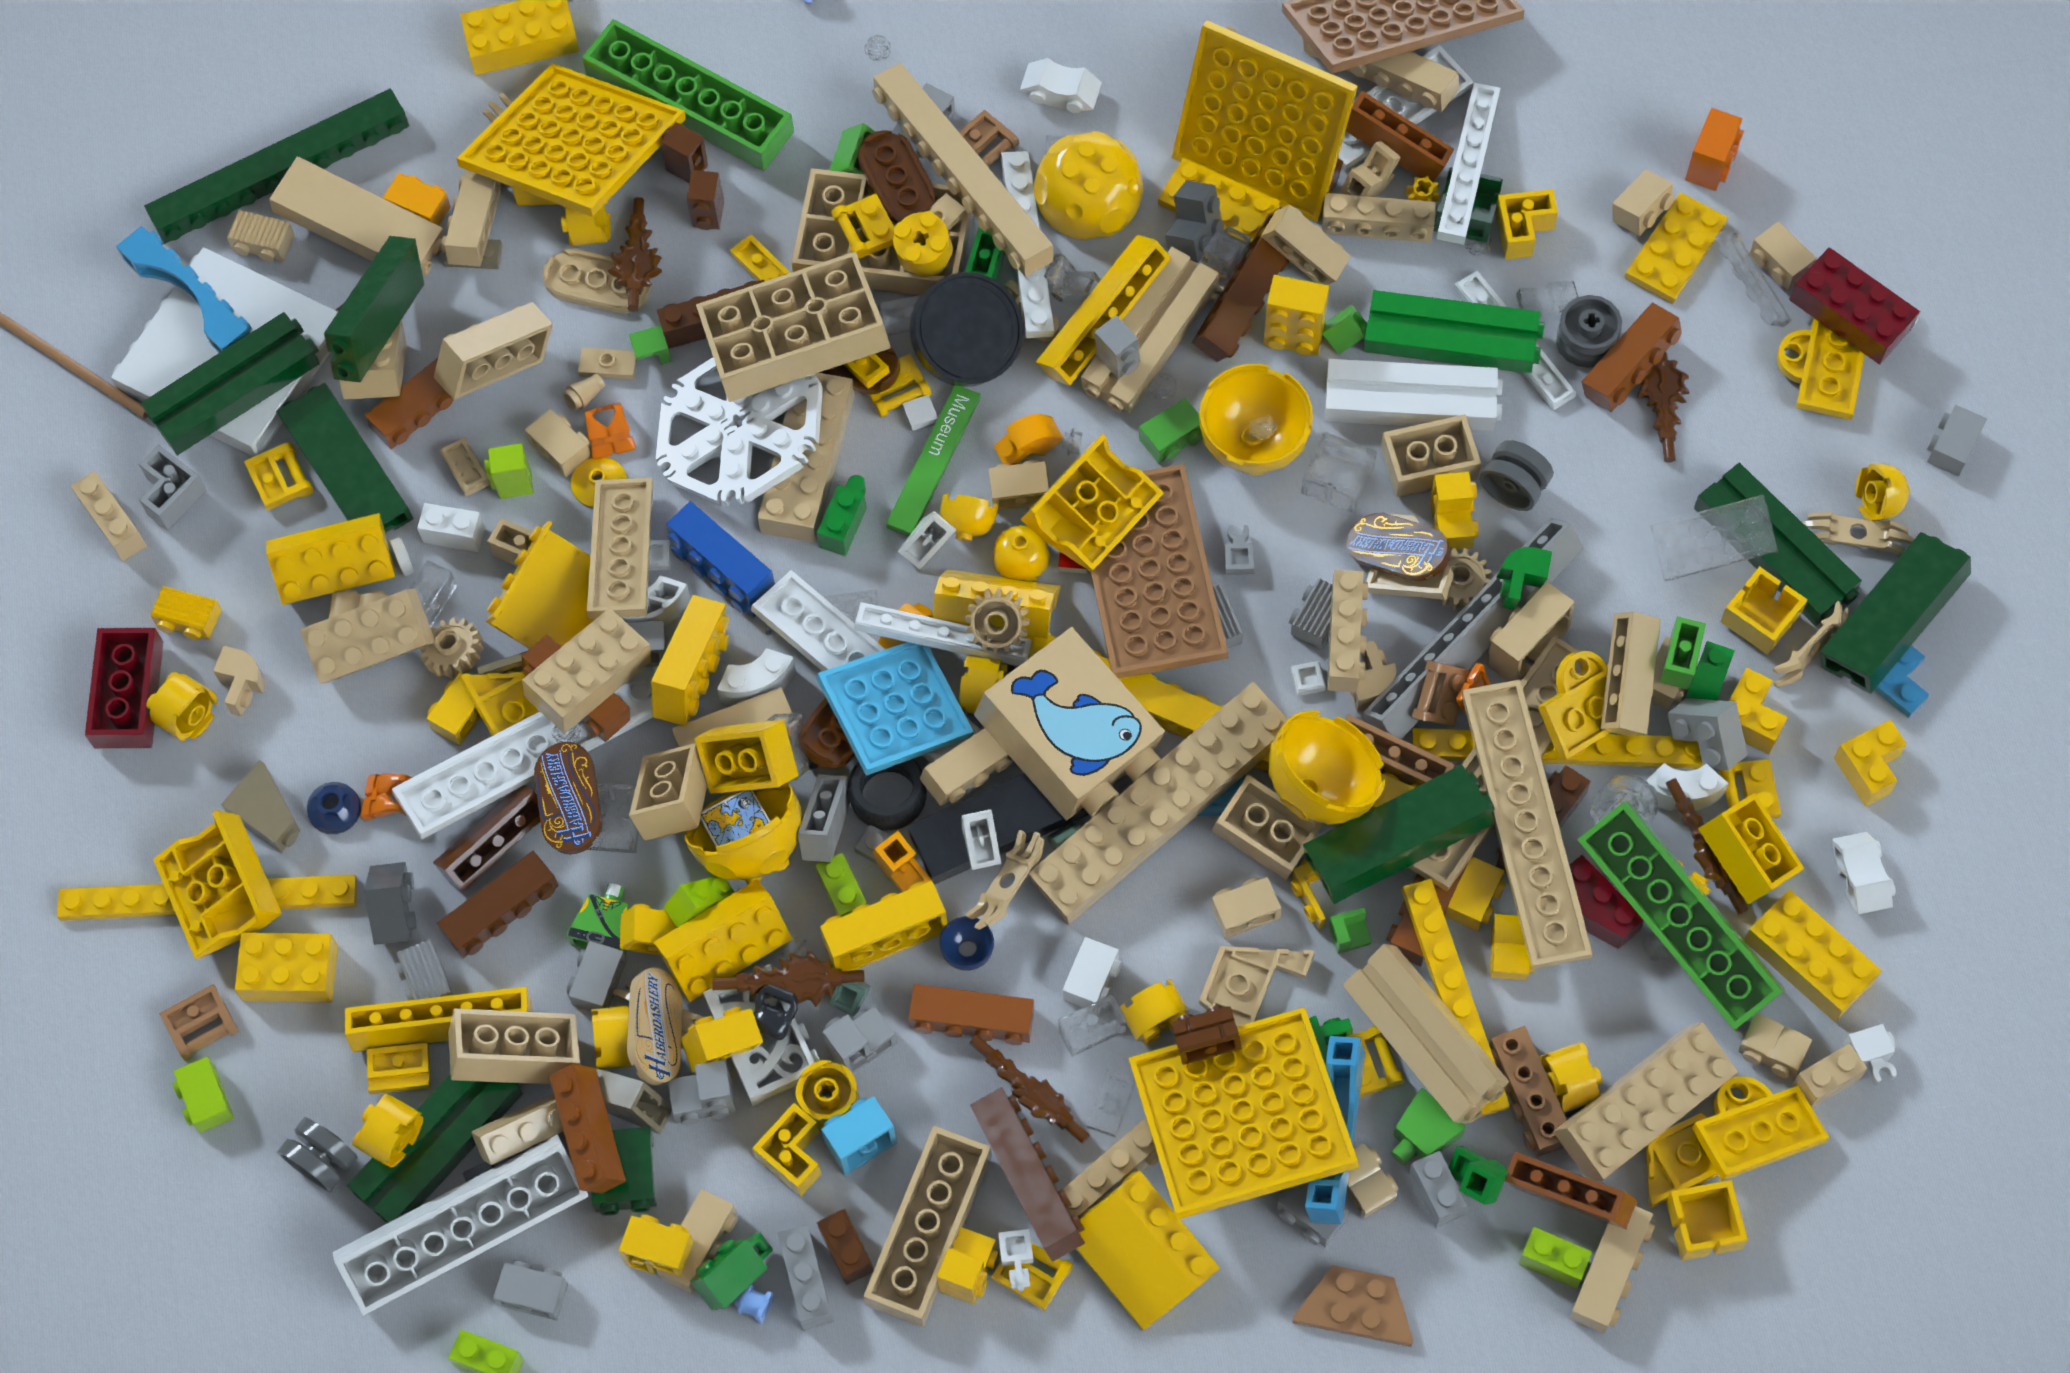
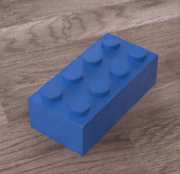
M688 502L666 523L669 534L667 537L672 545V553L680 561L686 560L692 565L691 569L701 579L706 577L712 582L711 586L719 595H727L732 600V605L741 614L746 612L754 618L756 615L751 611L752 605L775 585L772 570L693 502Z

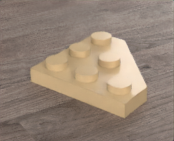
M1390 514L1419 523L1415 515ZM1446 565L1439 574L1425 577L1427 580L1410 581L1370 568L1366 582H1368V593L1446 600L1454 574L1449 566Z

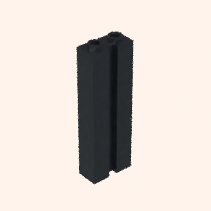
M1023 773L908 825V835L917 853L920 855L928 876L935 885L971 869L962 831V815L991 809L999 853L1002 855L1014 848L1019 830L1026 833V844L1031 841L1035 832H1038L1040 837L1089 814L1083 808L1066 821L1028 776Z

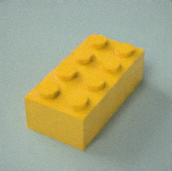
M518 0L460 14L475 76L580 51L567 0Z
M380 513L266 541V555L282 605L395 578V564Z
M692 595L651 680L654 718L686 726L690 717H694L697 714L700 695L706 694L710 682L709 676L711 672L715 673L717 671L720 661L719 655L721 651H726L729 644L730 636L726 634L729 617L726 616L725 603Z
M756 879L654 941V944L679 989L687 1000L691 1002L701 996L703 992L712 988V978L732 977L792 940V937L771 895Z
M921 881L911 885L907 891L900 894H887L881 898L880 902L870 906L869 904L860 905L852 911L853 913L843 917L840 915L833 916L827 919L820 926L825 949L834 969L840 968L841 971H851L940 936L942 930L947 925V916L933 881L927 883Z
M1790 889L1749 929L1744 939L1748 946L1835 1023L1876 982L1882 972L1877 965Z

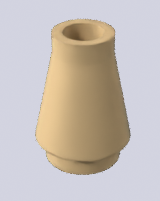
M594 374L589 378L566 386V390L562 392L563 399L573 411L577 409L582 410L600 390L605 388V383L598 374Z

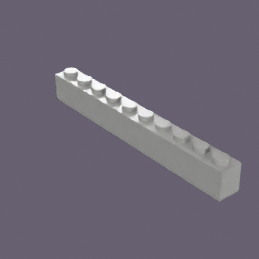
M1550 518L1523 546L1552 551L1548 579L1546 580L1549 583L1553 582L1584 549L1572 525L1554 518ZM1496 574L1363 712L1370 725L1403 739L1420 720L1411 716L1413 709L1418 706L1428 669H1425L1427 660L1468 670L1491 646L1490 637L1498 627L1504 628L1514 611L1513 609L1503 607L1504 597L1500 596L1503 579L1496 578ZM1523 584L1520 601L1515 609L1517 607L1522 609L1527 603L1528 596L1536 587Z

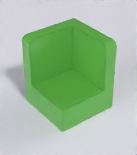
M1351 304L1325 322L1322 334L1337 353L1340 354L1365 338L1367 322Z
M661 325L629 334L637 360L658 354L661 365L672 362Z
M1364 907L1330 916L1328 927L1338 954L1371 944L1372 940L1365 922L1366 911Z

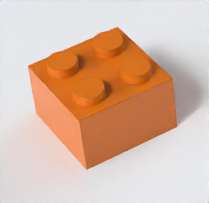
M1711 107L1694 147L1685 181L1714 191L1717 190L1720 181L1726 182L1731 169V163L1736 158L1740 147L1739 144L1744 134V130L1740 129L1743 118Z

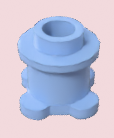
M750 1285L735 1300L734 1305L738 1306L737 1313L742 1314L744 1312L753 1316L757 1323L762 1325L772 1305L773 1293L768 1291L765 1295L754 1290V1286Z

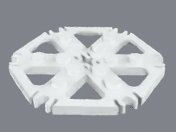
M711 358L678 379L677 383L679 385H672V389L677 393V396L674 398L664 397L669 406L661 403L656 460L663 471L670 467L669 470L663 473L670 484L717 505L722 506L721 501H723L726 506H729L731 497L736 495V500L740 505L745 500L749 503L804 468L801 463L807 464L809 460L802 453L808 449L816 451V447L812 442H816L819 445L823 387L816 376L808 380L815 374L762 391L758 395L756 393L732 402H728L727 396L726 401L696 389V383L699 379L717 369L714 358ZM807 399L806 421L801 429L793 430L772 421ZM682 415L707 426L677 446L670 445L671 423L674 416ZM741 420L743 425L738 428L736 422ZM753 446L781 458V462L756 479H750ZM721 453L720 474L716 483L707 485L688 476V473Z

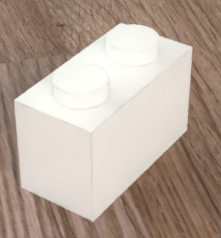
M424 503L417 529L425 544L478 552L485 525L480 512Z
M1085 937L1062 989L1063 1000L1097 1012L1100 1004L1105 1005L1111 988L1107 987L1111 977H1117L1122 965V961L1119 960V949Z

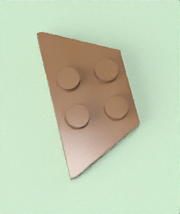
M1332 1265L1293 1316L1292 1323L1408 1347L1413 1345V1337L1393 1277Z

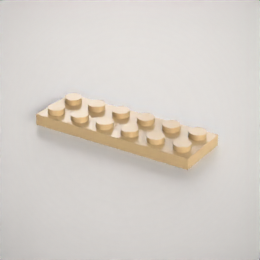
M652 478L595 480L587 600L588 619L598 618L608 608H611L620 617L647 616L653 503Z

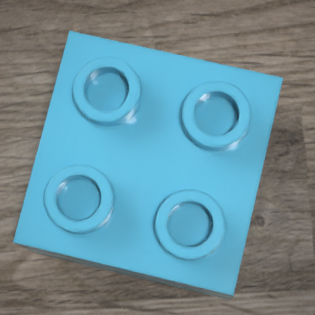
M874 1096L868 1100L866 1098L858 1100L851 1106L849 1112L843 1116L838 1114L831 1117L825 1122V1127L821 1129L827 1149L845 1176L897 1144L894 1126Z

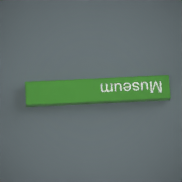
M954 385L888 518L886 528L910 536L919 524L981 399L980 393Z

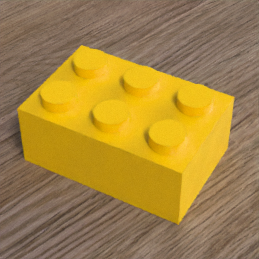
M1274 275L1266 306L1263 345L1269 346L1274 350L1285 349L1295 351L1304 356H1318L1326 320L1329 285Z
M784 719L714 727L694 738L710 794L777 788L799 776Z
M1755 793L1698 828L1704 840L1710 846L1748 905L1805 869Z
M241 933L235 991L242 1001L333 1002L338 944L331 934Z

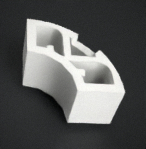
M1049 58L1028 63L1020 91L1029 96L1033 103L1045 104L1079 114L1081 111L1094 109L1102 82L1085 67H1065L1053 62Z
M660 575L656 582L648 587L647 616L621 618L626 623L654 620L664 621V626L668 625L684 611L691 599L687 584Z
M766 648L762 655L752 663L740 666L728 664L717 689L720 702L732 706L780 687L784 689L796 672L794 658Z
M1664 763L1644 782L1639 796L1658 808L1668 811L1677 810L1675 807L1676 802L1665 784L1676 777L1686 797H1690L1695 811L1711 806L1720 800L1729 783L1707 764L1697 770L1681 771L1673 769Z
M1867 832L1832 839L1839 875L1844 874L1846 876L1847 889L1845 892L1857 914L1892 908V896H1895L1896 890L1893 880L1888 877L1880 859L1882 857L1880 843Z

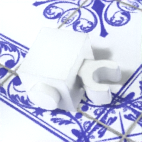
M1883 1024L1854 1032L1847 1036L1843 1045L1851 1044L1865 1066L1869 1067L1871 1079L1875 1085L1880 1084L1882 1081L1879 1071L1887 1072L1890 1080L1897 1076L1895 1067L1891 1063L1886 1062L1890 1060L1895 1052V1040L1893 1035L1886 1031Z

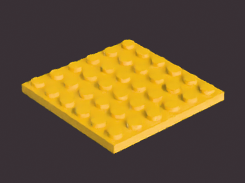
M1206 20L1201 28L1171 158L1180 162L1183 157L1279 200L1281 207L1291 205L1299 209L1305 218L1318 222L1323 214L1325 195L1330 189L1358 86Z
M552 63L457 157L458 167L593 217L661 146L663 133L667 129L670 130L675 122L682 124L686 120L685 110Z
M1305 1007L1237 1026L1242 1046L1240 1050L1182 1065L1176 1044L1128 1058L1177 1220L1359 1168L1358 1159Z

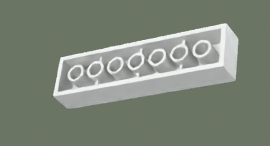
M555 1135L332 1252L334 1262L364 1316L587 1198L589 1195L587 1191L579 1190L573 1164L558 1135Z

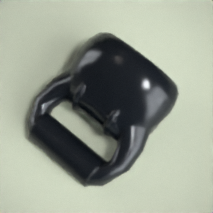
M773 984L765 985L757 994L755 1011L753 1012L760 1034L776 1040H783L798 1010V999L795 993ZM765 995L791 1004V1007L788 1011H785L784 1009L771 1006L769 1003L766 1004L764 1002Z

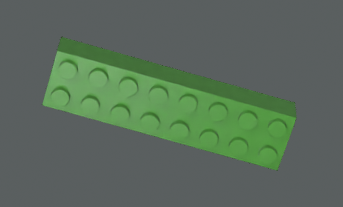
M615 19L611 20L582 57L587 76L685 110L686 120L681 125L762 171L766 170L794 133L792 114Z
M1629 801L1621 803L1577 839L1734 1030L1785 990Z

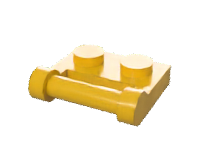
M877 194L847 206H837L831 211L834 220L839 222L851 245V253L856 251L858 259L894 245V226ZM854 216L857 218L868 242L860 241L849 218Z
M911 354L899 358L900 373L890 388L881 393L868 395L880 418L889 415L888 411L902 406V403L926 395L932 396L930 387L926 380H924ZM916 384L917 386L886 401L882 400V398Z
M292 443L281 444L244 461L267 511L298 497H307L314 491L311 482L306 480L295 457L296 450ZM280 459L285 460L296 483L295 485L287 487L276 461Z
M1770 759L1739 762L1729 771L1718 770V774L1729 783L1725 791L1728 809L1739 803L1734 775H1741L1745 798L1755 793L1772 819L1780 817L1781 810Z
M1376 1026L1346 1036L1360 1038L1365 1051L1359 1098L1396 1087L1405 1082L1402 1072L1397 1070L1386 1038ZM1371 1041L1375 1043L1387 1075L1381 1079L1378 1078L1366 1043Z
M1031 1242L1033 1257L1057 1271L1053 1278L1029 1263L1021 1264L1022 1269L1028 1268L1030 1287H1025L1024 1291H1018L1017 1288L1011 1289L1009 1270H1015V1265L1002 1266V1261L991 1278L996 1283L1045 1312L1062 1283L1070 1274L1074 1264L1067 1259L1064 1261L1057 1259L1052 1262L1043 1248Z

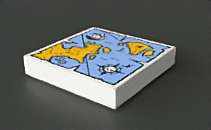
M753 790L741 791L702 811L700 818L715 847L741 839L770 822Z

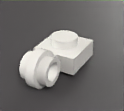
M1030 1230L998 1232L1002 1266L1015 1265V1270H1009L1011 1289L1017 1288L1018 1291H1024L1025 1287H1030L1028 1268L1022 1269L1021 1264L1033 1263Z

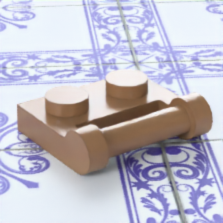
M985 109L959 131L977 155L998 136L1003 139L982 158L988 167L1001 157V152L1014 149L1020 143L1013 132Z
M1427 660L1425 669H1428L1418 706L1413 709L1411 717L1454 727L1460 708L1456 697L1463 684L1467 683L1466 679L1470 670Z
M214 984L159 1013L184 1061L192 1058V1054L218 1039L228 1034L232 1036L239 1032ZM221 1017L223 1024L185 1043L183 1037Z

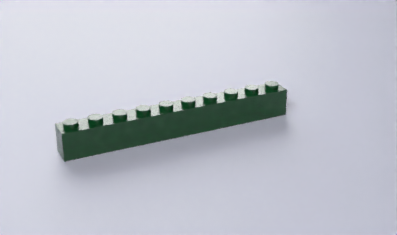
M387 89L144 205L163 243L175 241L188 232L200 229L213 220L225 217L232 211L245 205H250L257 199L273 193L297 156L322 169H326L332 163L351 157L355 152L368 146L376 145L380 140L391 135L399 134L404 129L410 127L405 111L392 89Z

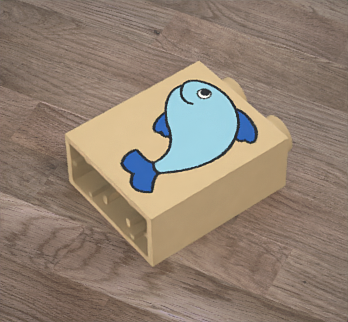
M1070 627L986 690L974 714L977 720L1066 821L1083 808L1091 817H1094L1118 796V792L1112 787L1113 784L1126 774L1135 782L1158 763L1161 758L1155 753V749L1166 732L1073 627Z

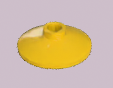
M590 458L582 462L574 470L571 477V490L574 497L584 506L594 508V477L602 476L600 480L627 479L624 468L611 458Z

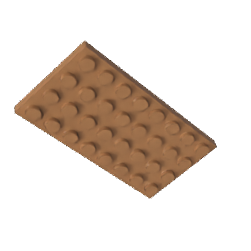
M1291 0L1282 3V13L1331 74L1509 24L1524 18V9L1516 0Z
M1185 464L1142 471L1164 494L1091 572L1110 668L1118 679L1228 659V650Z

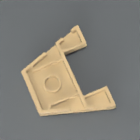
M1220 946L1200 996L1199 1004L1206 1010L1214 1006H1222L1223 1008L1231 1006L1236 1026L1254 1022L1275 969L1306 979L1315 951L1303 950V952L1288 951V949H1277L1275 951L1259 950V948Z

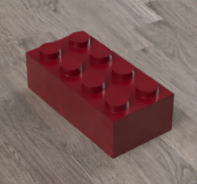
M1830 247L1795 283L1789 299L1793 304L1879 365L1913 329L1921 312Z
M97 628L85 736L94 749L152 748L155 724L151 721L150 709L147 708L146 704L148 698L152 694L157 693L159 689L164 643L156 628Z

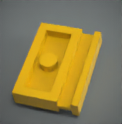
M428 1043L367 1049L369 1094L430 1089V1048Z

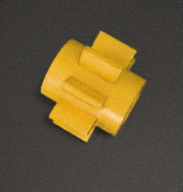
M1429 176L1419 179L1414 177L1413 186L1407 185L1406 194L1409 195L1407 200L1439 202L1440 194L1436 192L1438 190V182L1433 183Z

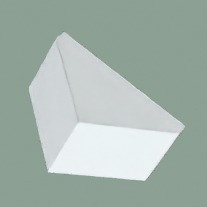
M933 511L919 522L898 552L918 569H921L951 537L956 529Z
M991 809L962 815V831L972 870L1001 864Z

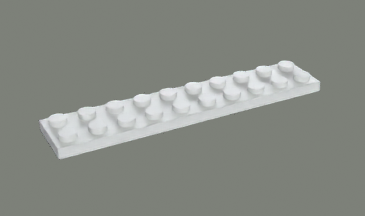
M792 570L761 596L751 608L755 615L822 671L885 650L867 633L854 630V622ZM967 718L974 731L973 735L980 732L981 729ZM966 740L922 756L932 763ZM972 785L965 792L969 794L974 789V786Z
M658 666L644 667L614 692L630 706V721L609 740L653 718L651 680ZM538 712L392 788V792L420 838L424 839L534 781L535 764L539 756L548 747L560 742H572L582 746L589 752L606 742L598 736L593 737L590 735L581 721L564 734L545 715Z

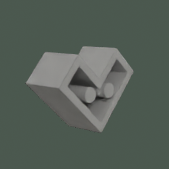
M159 444L139 463L146 479L153 484L139 501L147 515L166 530H169L207 491L197 473Z
M1686 698L1667 713L1673 740L1698 742L1703 765L1707 764L1712 769L1729 771L1748 755L1736 702Z
M875 1006L869 1010L863 1009L859 1011L852 1019L848 1014L842 1018L835 1017L826 1024V1029L822 1031L827 1051L836 1063L846 1066L852 1074L897 1044L896 1034Z
M725 1060L695 1065L696 1075L674 1078L668 1081L672 1114L676 1123L681 1122L682 1125H691L698 1123L699 1119L707 1117L716 1120L729 1117L730 1113L736 1112L731 1076Z

